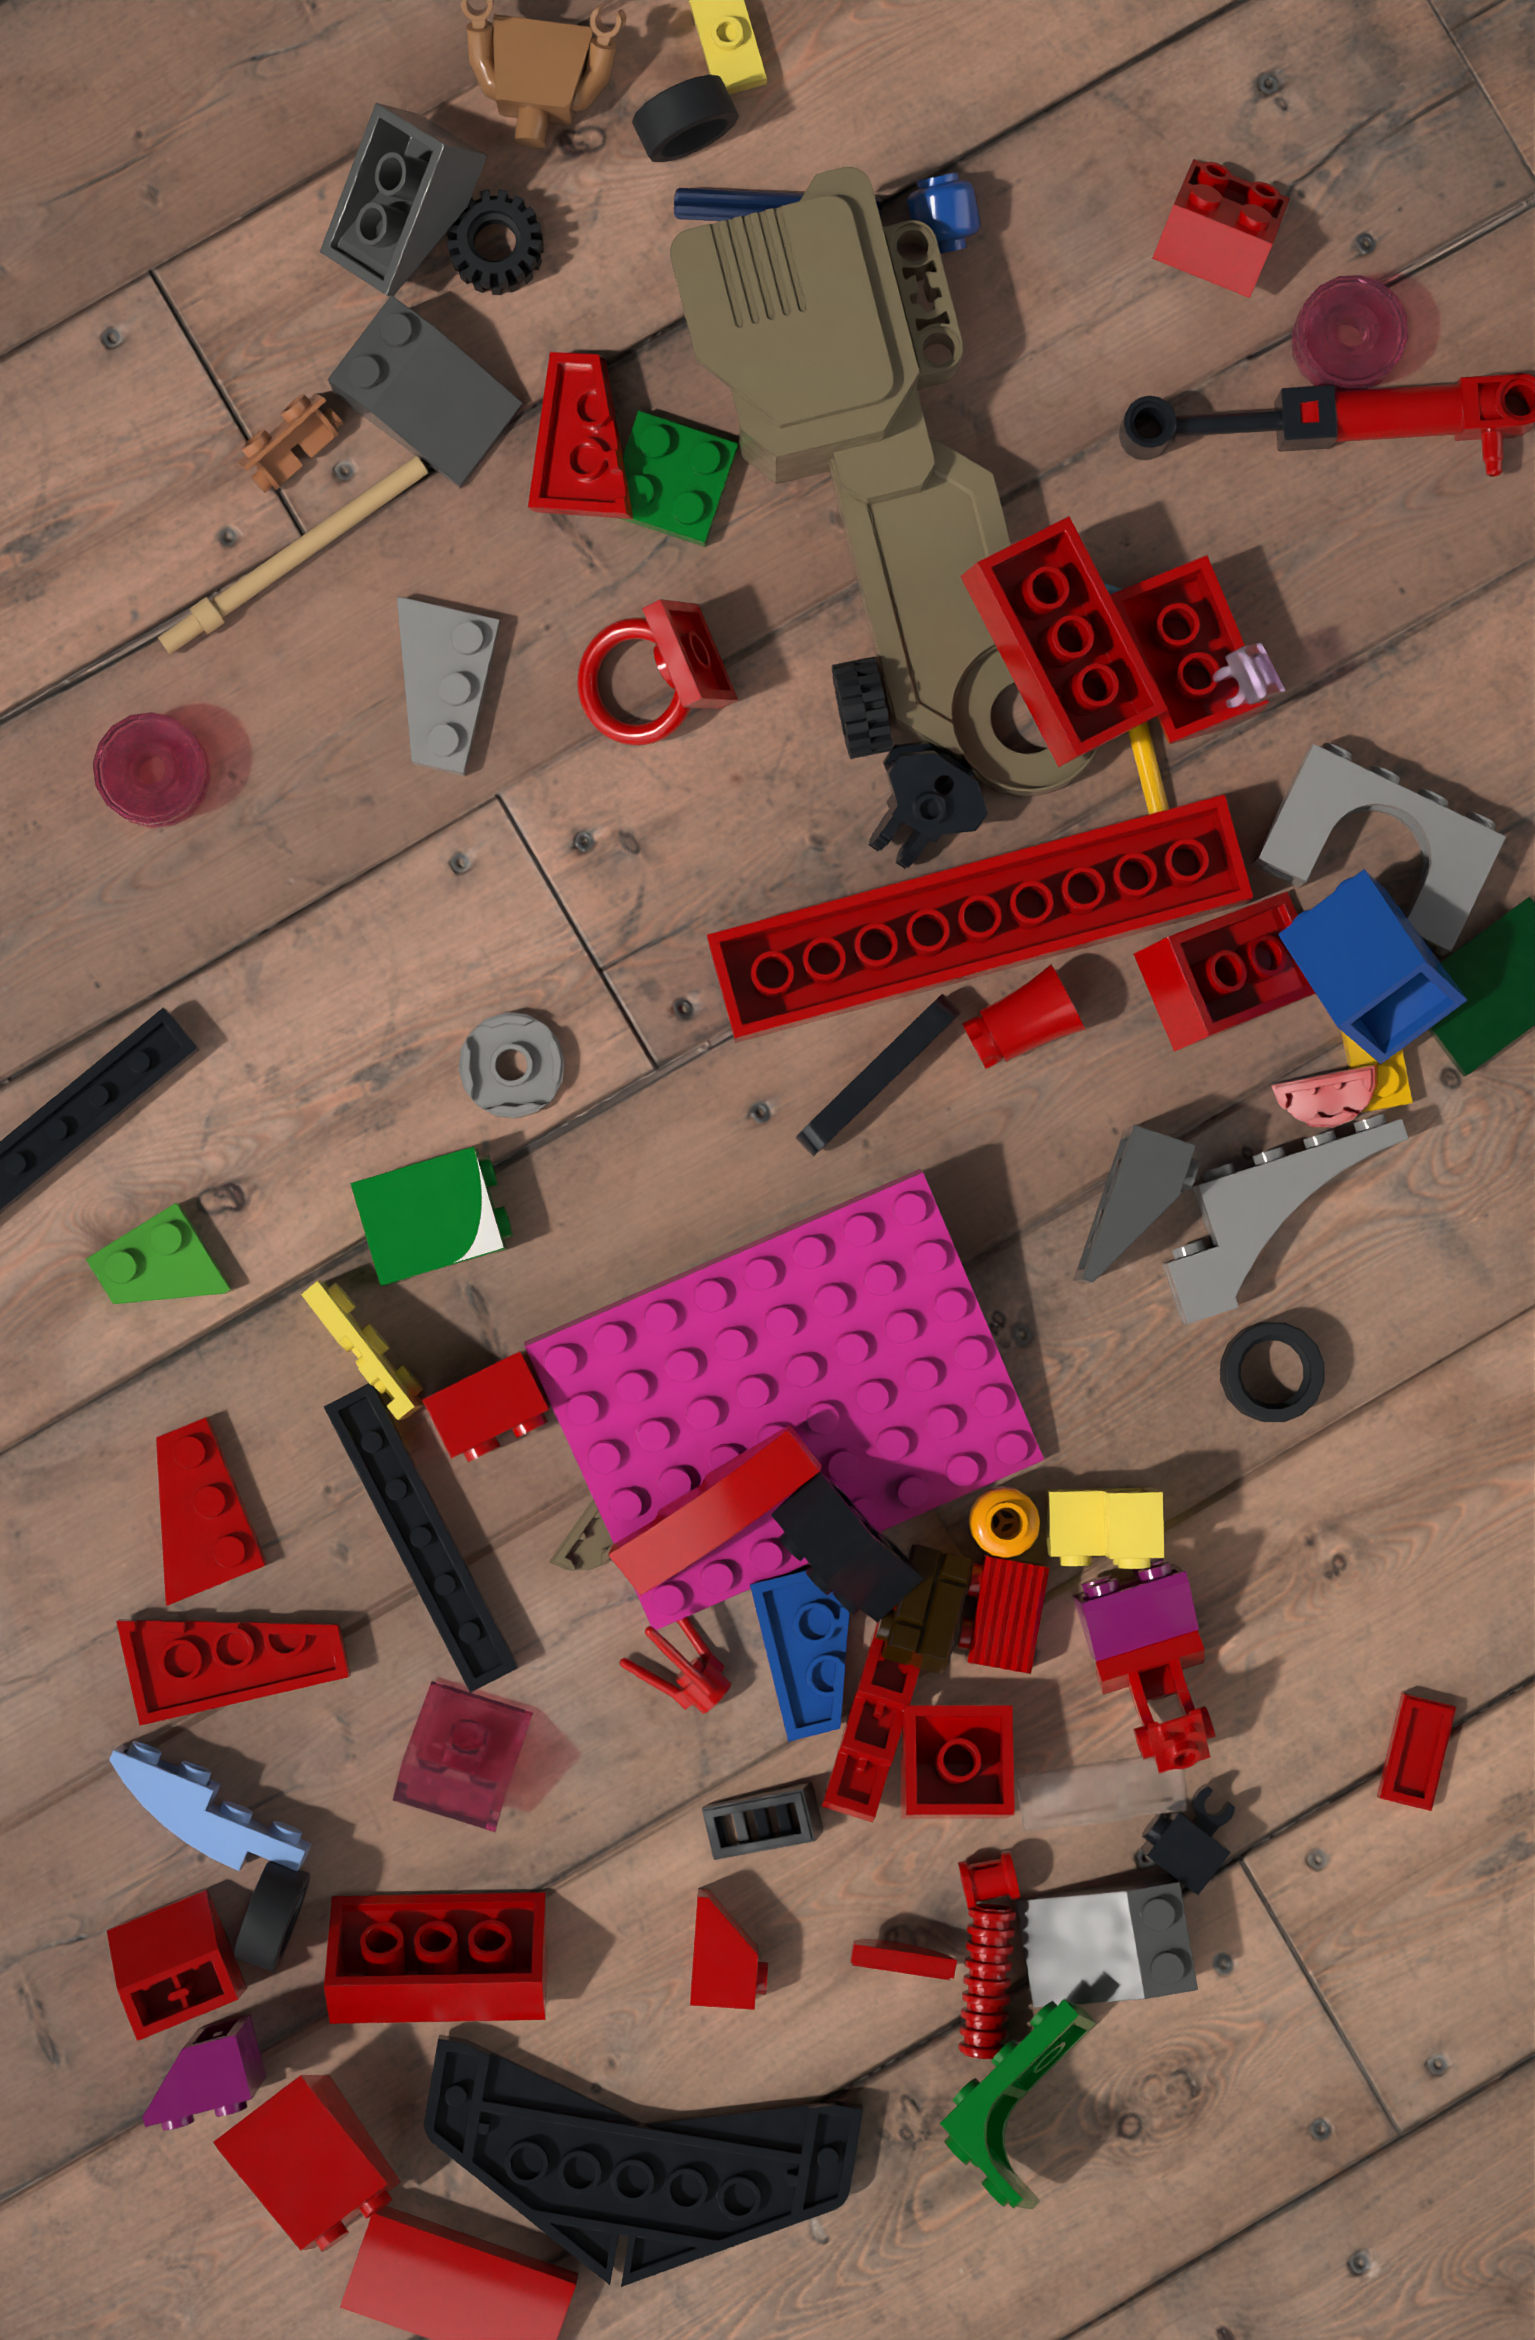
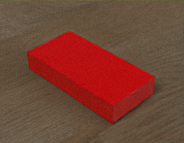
M1401 1692L1377 1792L1378 1798L1432 1811L1456 1706Z

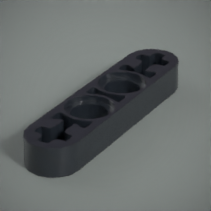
M941 994L805 1126L795 1138L814 1157L962 1012L944 994Z

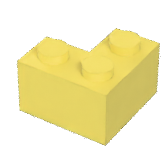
M1152 1487L1045 1489L1047 1554L1051 1557H1059L1060 1566L1092 1565V1556H1106L1109 1559H1113V1565H1118V1568L1143 1569L1151 1568V1558H1164L1163 1492Z

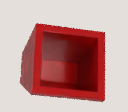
M300 2075L213 2141L218 2151L300 2251L314 2249L318 2246L321 2252H324L337 2244L349 2234L345 2227L347 2223L360 2213L367 2219L379 2212L392 2201V2197L388 2192L401 2183L330 2075Z

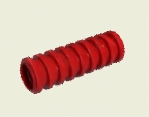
M977 1904L975 1907L968 1908V1915L973 1918V1923L967 1925V1933L971 1934L972 1938L966 1941V1950L970 1951V1957L965 1958L964 1965L969 1968V1973L963 1976V1982L968 1985V1990L962 1992V2000L967 2002V2007L961 2009V2017L966 2019L965 2024L960 2025L959 2032L964 2036V2041L959 2042L958 2050L968 2057L993 2059L1005 2046L1001 2042L1002 2039L1007 2038L1008 2034L1007 2029L1003 2027V2022L1009 2020V2014L1007 2011H1004V2006L1010 2004V1996L1005 1994V1989L1011 1987V1979L1006 1977V1973L1012 1970V1962L1007 1959L1008 1955L1012 1954L1014 1946L1009 1943V1938L1015 1936V1929L1010 1926V1921L1016 1919V1912L1004 1905Z

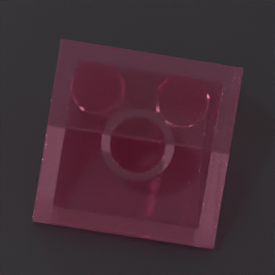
M431 1681L401 1763L393 1801L496 1832L533 1712Z

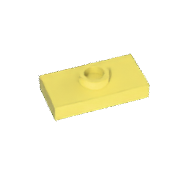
M688 0L709 74L721 77L729 95L766 85L767 77L745 1Z

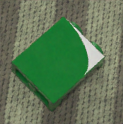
M474 1146L350 1183L380 1286L386 1287L415 1276L492 1253L506 1251L505 1239L513 1237L505 1206L495 1208L489 1189L498 1186L491 1158L489 1155L480 1157L478 1149Z

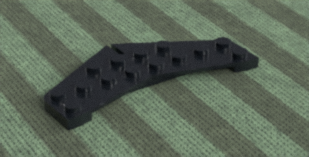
M439 2035L424 2119V2129L428 2139L609 2285L611 2284L618 2235L629 2236L621 2287L841 2207L850 2193L863 2105L842 2101H827L641 2123L474 2042L463 2038Z

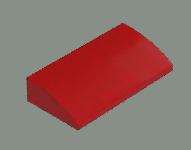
M385 2206L370 2217L340 2308L431 2340H557L577 2284L579 2273Z

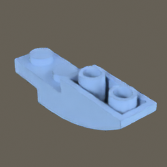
M132 1741L130 1747L122 1744L113 1750L109 1761L123 1783L141 1805L164 1827L208 1857L237 1871H240L247 1863L250 1853L298 1871L304 1864L312 1843L301 1839L303 1832L279 1821H273L271 1827L251 1819L253 1812L250 1809L230 1801H223L221 1807L213 1804L221 1783L209 1779L212 1773L210 1770L188 1761H181L180 1766H176L161 1760L162 1752L159 1749L139 1741Z

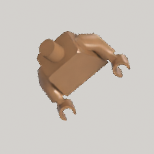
M461 0L462 12L471 20L466 26L469 64L483 94L489 99L496 101L499 115L517 118L514 137L516 144L536 149L545 147L548 123L572 124L576 112L587 110L609 84L617 47L613 37L626 23V14L622 9L617 13L614 28H609L602 23L601 12L604 3L592 12L590 17L591 27L494 14L492 24L487 21V17L492 12L494 0H486L488 5L482 10H475L469 5L468 0Z

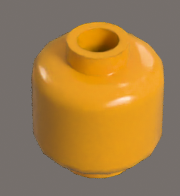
M1001 1486L987 1490L976 1499L970 1510L969 1526L971 1535L983 1550L993 1556L1009 1558L1022 1554L1033 1545L1039 1534L1040 1517L1038 1509L1030 1497L1016 1488ZM1001 1511H1008L1012 1517L1004 1518ZM995 1514L999 1519L996 1528L993 1525V1517ZM1012 1523L1008 1529L1002 1530L1004 1524Z

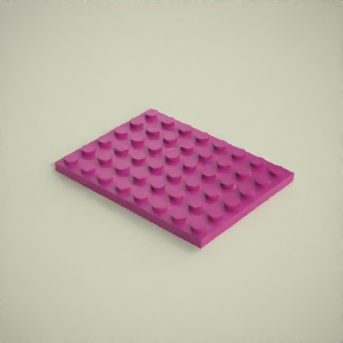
M921 1169L524 1341L525 1349L614 1544L655 1520L661 1508L700 1486L706 1474L788 1425H791L822 1465L820 1472L844 1490L866 1519L880 1532L1044 1460ZM789 1496L736 1535L640 1596L634 1588L650 1625L658 1630L751 1589L750 1584L779 1577L808 1564L809 1562L806 1558L799 1561L780 1542L778 1537L784 1531L771 1516Z

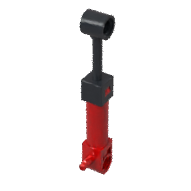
M1524 373L1460 377L1456 384L1335 391L1334 385L1282 388L1274 402L1275 410L1176 416L1174 409L1164 399L1148 395L1138 398L1128 407L1120 425L1119 439L1122 448L1128 455L1139 460H1150L1157 458L1165 452L1169 443L1175 442L1176 437L1276 431L1277 449L1280 452L1330 449L1334 442L1455 435V441L1481 440L1486 475L1495 477L1500 476L1503 472V438L1522 436L1535 425V377ZM1511 395L1522 399L1527 407V415L1516 416L1510 413L1504 402L1505 397ZM1141 418H1150L1159 425L1161 434L1152 439L1144 438L1135 430L1134 422Z

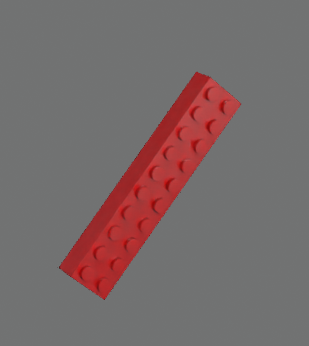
M1223 794L707 934V942L734 1041L738 1043L1239 907L1248 903L1253 898L1226 797Z

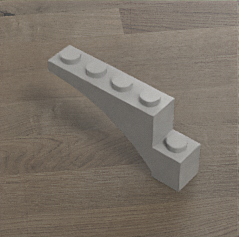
M1380 1114L1353 1123L1357 1134L1337 1140L1334 1130L1304 1139L1306 1150L1286 1156L1282 1146L1253 1156L1256 1166L1237 1173L1233 1163L1203 1172L1205 1183L1192 1188L1212 1248L1205 1250L1202 1240L1172 1250L1175 1260L1162 1264L1181 1323L1190 1324L1239 1308L1236 1295L1242 1282L1263 1247L1284 1220L1313 1192L1341 1171L1375 1152L1408 1140L1403 1120L1400 1119L1387 1123L1385 1115Z

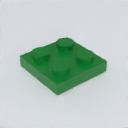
M638 411L623 454L633 519H618L705 547L738 451V443Z

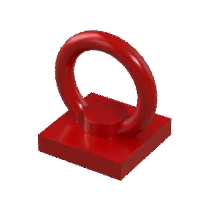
M659 599L642 608L646 618H627L612 623L602 629L588 644L578 668V695L587 718L603 735L626 745L641 746L652 744L672 734L684 722L691 708L722 709L739 700L699 604ZM631 639H643L656 644L653 649L656 665L667 684L675 689L671 703L665 712L657 719L645 724H629L615 718L605 707L598 686L599 671L607 654L616 645Z

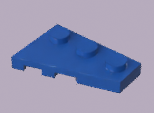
M808 1569L750 1584L788 1742L837 1730L841 1726L850 1612L842 1606L832 1592L829 1595L824 1594L806 1574Z

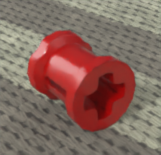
M1010 1850L1002 1852L1001 1858L974 1864H968L967 1861L958 1862L967 1909L975 1907L979 1901L1007 1895L1012 1900L1020 1899Z

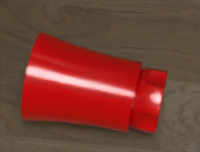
M1052 964L1004 998L981 1009L979 1012L982 1016H976L962 1024L985 1069L997 1064L1003 1057L1008 1062L1027 1051L1053 1040L1086 1030Z

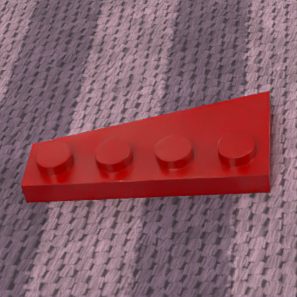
M119 1619L116 1621L139 1726L351 1676L340 1623Z

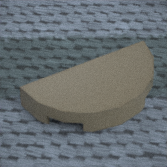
M594 1499L551 1558L550 1563L569 1571L591 1570L608 1564L612 1560L608 1554L614 1543Z

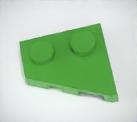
M174 1203L86 1258L87 1263L113 1304L227 1294L233 1290L179 1203Z

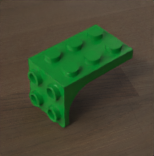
M1065 1999L1058 2005L1054 2001L1046 2004L1030 2021L1034 2029L1020 2043L1015 2039L1007 2043L991 2061L995 2068L981 2082L977 2078L968 2082L953 2098V2102L957 2106L939 2123L949 2134L944 2140L947 2147L962 2163L968 2165L971 2162L975 2167H979L987 2177L981 2182L982 2185L1003 2207L1009 2204L1014 2209L1016 2207L1033 2209L1040 2202L1038 2197L1016 2174L1007 2156L1005 2131L1012 2110L1097 2024L1082 2007Z

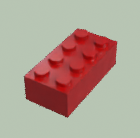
M1070 516L978 561L960 576L1058 768L1168 710Z

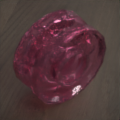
M1361 275L1338 276L1320 285L1305 301L1298 312L1291 332L1292 356L1301 374L1314 386L1334 385L1335 391L1371 389L1384 380L1402 357L1408 339L1407 315L1398 297L1381 282ZM1342 325L1354 327L1361 336V344L1358 346L1343 344L1337 335V328Z
M153 712L130 715L112 725L98 743L93 761L95 786L106 805L130 823L151 829L175 826L192 816L205 800L211 780L209 758L197 736L176 719ZM151 758L162 759L165 765L163 777L154 784L143 783L140 779V769L144 762Z

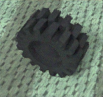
M489 189L480 191L481 198L474 201L473 197H471L466 209L447 231L448 241L446 242L455 271L458 270L460 278L466 284L469 282L473 283L475 290L484 293V289L488 288L491 289L492 295H502L501 289L509 287L512 293L519 290V282L524 280L528 284L533 279L532 271L534 268L537 270L540 268L542 263L541 253H544L540 223L537 221L536 213L531 206L527 208L524 199L516 195L514 199H511L507 191L499 189L498 196H490ZM491 224H501L508 227L516 237L512 253L499 261L487 260L480 256L475 249V240L478 233L484 227Z
M875 657L832 665V677L838 712L850 759L892 751L888 711Z

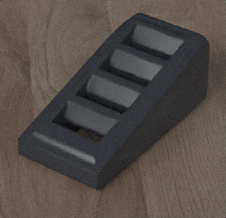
M811 1781L702 1807L714 1860L814 1842L823 1833V1825ZM791 1802H795L800 1823L799 1827H794L789 1805ZM775 1806L781 1831L773 1833L767 1807ZM753 1810L759 1836L753 1838L751 1837L746 1811ZM728 1814L733 1815L738 1841L732 1843L729 1840L724 1815Z

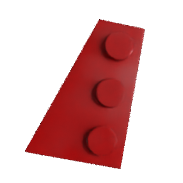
M550 352L528 502V508L536 513L633 519L607 363L599 354Z
M209 1417L202 1418L156 1437L166 1606L268 1565Z

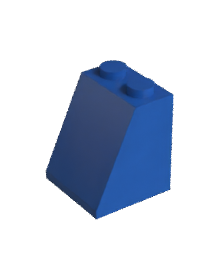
M1365 869L1354 877L1341 882L1332 894L1312 909L1300 913L1290 926L1278 934L1336 1026L1380 1064L1467 1001L1462 991L1387 890Z

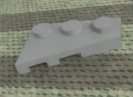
M397 596L412 763L417 766L465 776L501 622L499 619Z

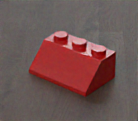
M1208 555L1110 594L1168 708L1167 711L1157 717L1169 745L1221 730L1260 714L1268 705L1269 701Z

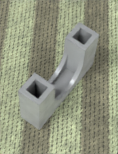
M1324 743L1320 747L1313 744L1306 751L1253 860L1252 866L1299 888L1307 882L1331 830L1339 820L1348 815L1364 811L1380 812L1392 816L1404 824L1413 834L1419 846L1422 861L1420 879L1404 915L1433 953L1442 957L1451 952L1506 836L1494 831L1496 824L1480 814L1467 812L1466 816H1463L1446 808L1448 801L1432 791L1419 789L1418 793H1415L1398 785L1401 780L1400 777L1387 769L1371 766L1370 770H1367L1351 762L1352 754L1339 746Z

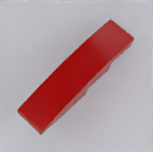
M788 1425L706 1474L700 1486L661 1508L655 1520L613 1544L608 1556L641 1596L682 1571L768 1512L820 1472L822 1465L791 1425Z
M876 1622L821 1806L872 1823L876 1818L888 1771L893 1763L902 1731L904 1706L911 1704L920 1669L914 1665L901 1664L884 1659L881 1656L885 1641L876 1639L879 1622Z

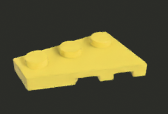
M317 1281L301 1294L342 1348L347 1352L352 1350L358 1357L355 1361L359 1367L358 1370L368 1383L374 1386L380 1393L386 1392L393 1400L387 1407L397 1420L408 1418L424 1405L417 1396L424 1390L421 1384L404 1365L398 1370L394 1368L383 1354L390 1349L386 1341L371 1324L362 1329L349 1313L356 1308L355 1304L337 1283H334L329 1288L324 1281Z

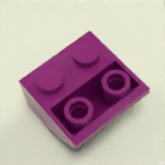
M1162 1558L1152 1560L1151 1568L1133 1569L1135 1576L1118 1581L1117 1578H1113L1112 1574L1082 1583L1084 1592L1072 1595L1091 1657L1095 1661H1100L1199 1630L1186 1571L1174 1564L1170 1565L1169 1562H1164Z
M251 2014L198 2028L182 2048L142 2116L145 2127L161 2123L163 2131L173 2130L193 2123L195 2121L194 2114L214 2109L216 2117L237 2113L248 2107L246 2101L251 2100L266 2078Z

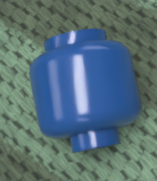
M958 172L917 181L918 189L909 194L907 198L910 219L923 222L933 230L940 254L967 248L965 237L975 235L981 227L973 184L966 180H959Z

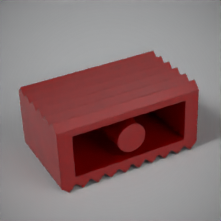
M983 1554L982 1565H973L967 1595L976 1597L972 1618L962 1617L957 1648L966 1650L965 1659L967 1663L1031 1674L1049 1566L989 1554Z

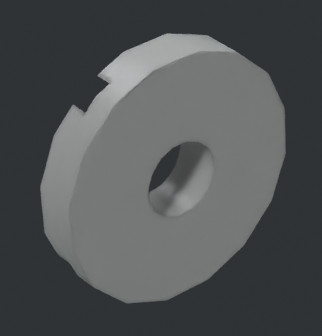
M506 1012L486 1018L476 1026L477 1028L470 1033L461 1048L458 1070L464 1090L478 1107L496 1117L518 1119L538 1113L553 1101L563 1083L565 1059L560 1042L545 1024L527 1014ZM508 1051L520 1052L527 1061L526 1072L521 1078L514 1081L503 1079L497 1070V1062L500 1056Z

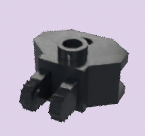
M928 741L895 744L893 750L888 753L883 761L892 791L891 796L886 802L889 810L880 821L878 827L875 828L868 845L876 851L882 850L890 843L903 822L914 830L899 849L895 862L906 869L913 864L929 840L936 843L942 834L976 831L988 813L979 782L974 778L972 770ZM947 775L946 779L942 782H935L938 777Z

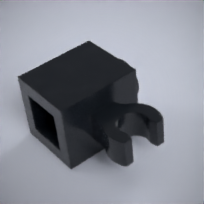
M1207 1784L1200 1786L1193 1795V1820L1173 1806L1167 1814L1159 1811L1142 1833V1837L1147 1840L1141 1847L1146 1856L1197 1895L1200 1894L1231 1853L1224 1844L1213 1837V1834L1220 1826L1226 1824L1232 1818L1235 1807L1227 1801L1219 1812H1206L1204 1804L1213 1791Z

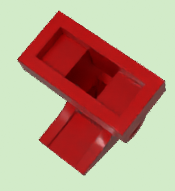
M1198 1630L1095 1662L1096 1676L1103 1695L1126 1687L1129 1688L1141 1723L1140 1727L1133 1728L1139 1751L1143 1760L1153 1757L1159 1774L1173 1769H1186L1198 1761L1211 1758L1207 1740L1216 1737L1214 1727L1206 1706L1195 1709L1182 1671L1204 1663L1205 1649ZM1176 1694L1183 1716L1160 1724L1158 1721L1154 1722L1148 1703Z

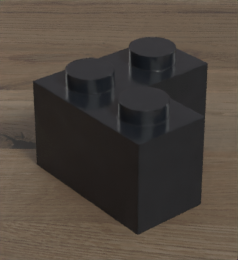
M818 1472L800 1486L771 1514L784 1531L778 1537L780 1542L799 1561L806 1558L811 1565L806 1571L810 1580L824 1594L829 1595L832 1592L842 1606L853 1615L861 1610L878 1623L924 1579L898 1545L875 1528L844 1490L821 1472Z

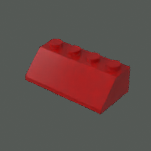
M546 1893L332 1896L324 1978V1991L330 2024L546 2020Z

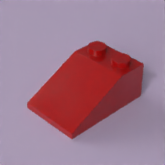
M1288 891L1168 936L1133 954L1174 1052L1316 994L1278 935L1290 926L1298 916Z

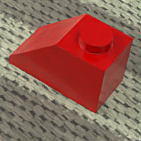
M698 1888L690 2006L755 2010L756 1994L766 1995L768 1962H758V1945L709 1889Z

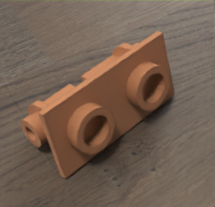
M305 394L300 395L281 412L280 415L284 418V421L270 434L265 429H262L241 448L245 456L237 464L246 471L253 466L258 470L251 476V479L264 493L271 487L275 490L280 488L286 480L303 466L291 451L294 446L299 444L305 453L312 458L339 435L337 429L343 422L330 407L323 413L318 409L326 402L323 396L314 394L308 399Z

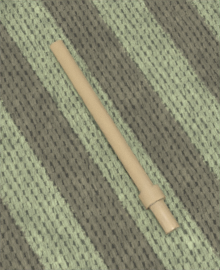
M415 456L210 601L205 597L189 608L192 614L157 638L171 655L203 631L209 635L225 623L222 619L223 617L428 474L427 469L420 459Z

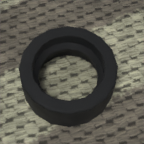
M708 74L688 79L660 92L635 113L632 123L650 160L663 163L680 159L712 144L735 126L739 114L721 77Z
M1259 1322L1242 1329L1227 1344L1220 1361V1382L1227 1399L1241 1414L1261 1422H1287L1303 1415L1318 1400L1325 1383V1363L1318 1345L1303 1330L1285 1322ZM1264 1341H1280L1289 1345L1299 1355L1303 1365V1380L1298 1391L1290 1399L1280 1403H1264L1254 1399L1245 1389L1241 1379V1365L1246 1353L1255 1345Z
M269 1861L266 1864L241 1925L234 1950L235 1959L271 1972L276 1970L286 1950L306 1895L310 1880L308 1872L302 1870L295 1871L273 1861Z

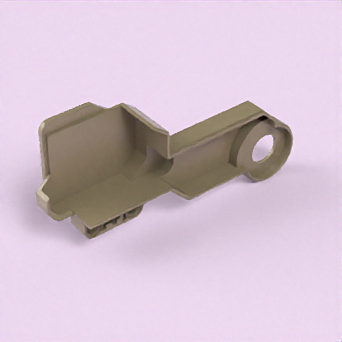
M842 167L816 174L799 202L767 209L758 213H751L742 217H735L730 220L718 221V223L690 228L679 233L671 244L670 258L695 358L699 364L731 388L739 420V446L742 458L775 484L827 471L830 472L894 727L919 742L928 741L957 761H962L965 766L972 770L977 780L989 788L1007 795L1020 797L1040 796L1059 790L1071 783L1085 770L1098 748L1058 768L1049 748L1033 754L1017 753L1005 747L997 739L991 726V708L996 697L1005 688L1015 684L960 576L978 561L1010 546L1011 542L993 473L929 436L917 390L943 384L951 380L959 370L963 352V341L933 230L925 223L916 220L882 227L870 179L863 171L857 168ZM913 242L922 246L926 255L918 261H907L899 255L897 250L901 245ZM923 279L926 299L928 302L933 303L931 311H924L922 304L916 303L918 293L917 282ZM942 344L950 350L952 358L946 363L935 364L925 357L923 351L929 345Z

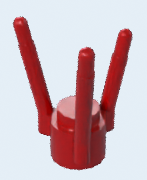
M688 1617L678 1620L677 1623L703 1662L697 1657L689 1662L654 1627H646V1636L681 1670L675 1679L681 1687L673 1685L628 1658L620 1659V1666L672 1697L684 1710L693 1704L702 1714L707 1713L724 1697L732 1685L721 1674L726 1666L712 1654Z

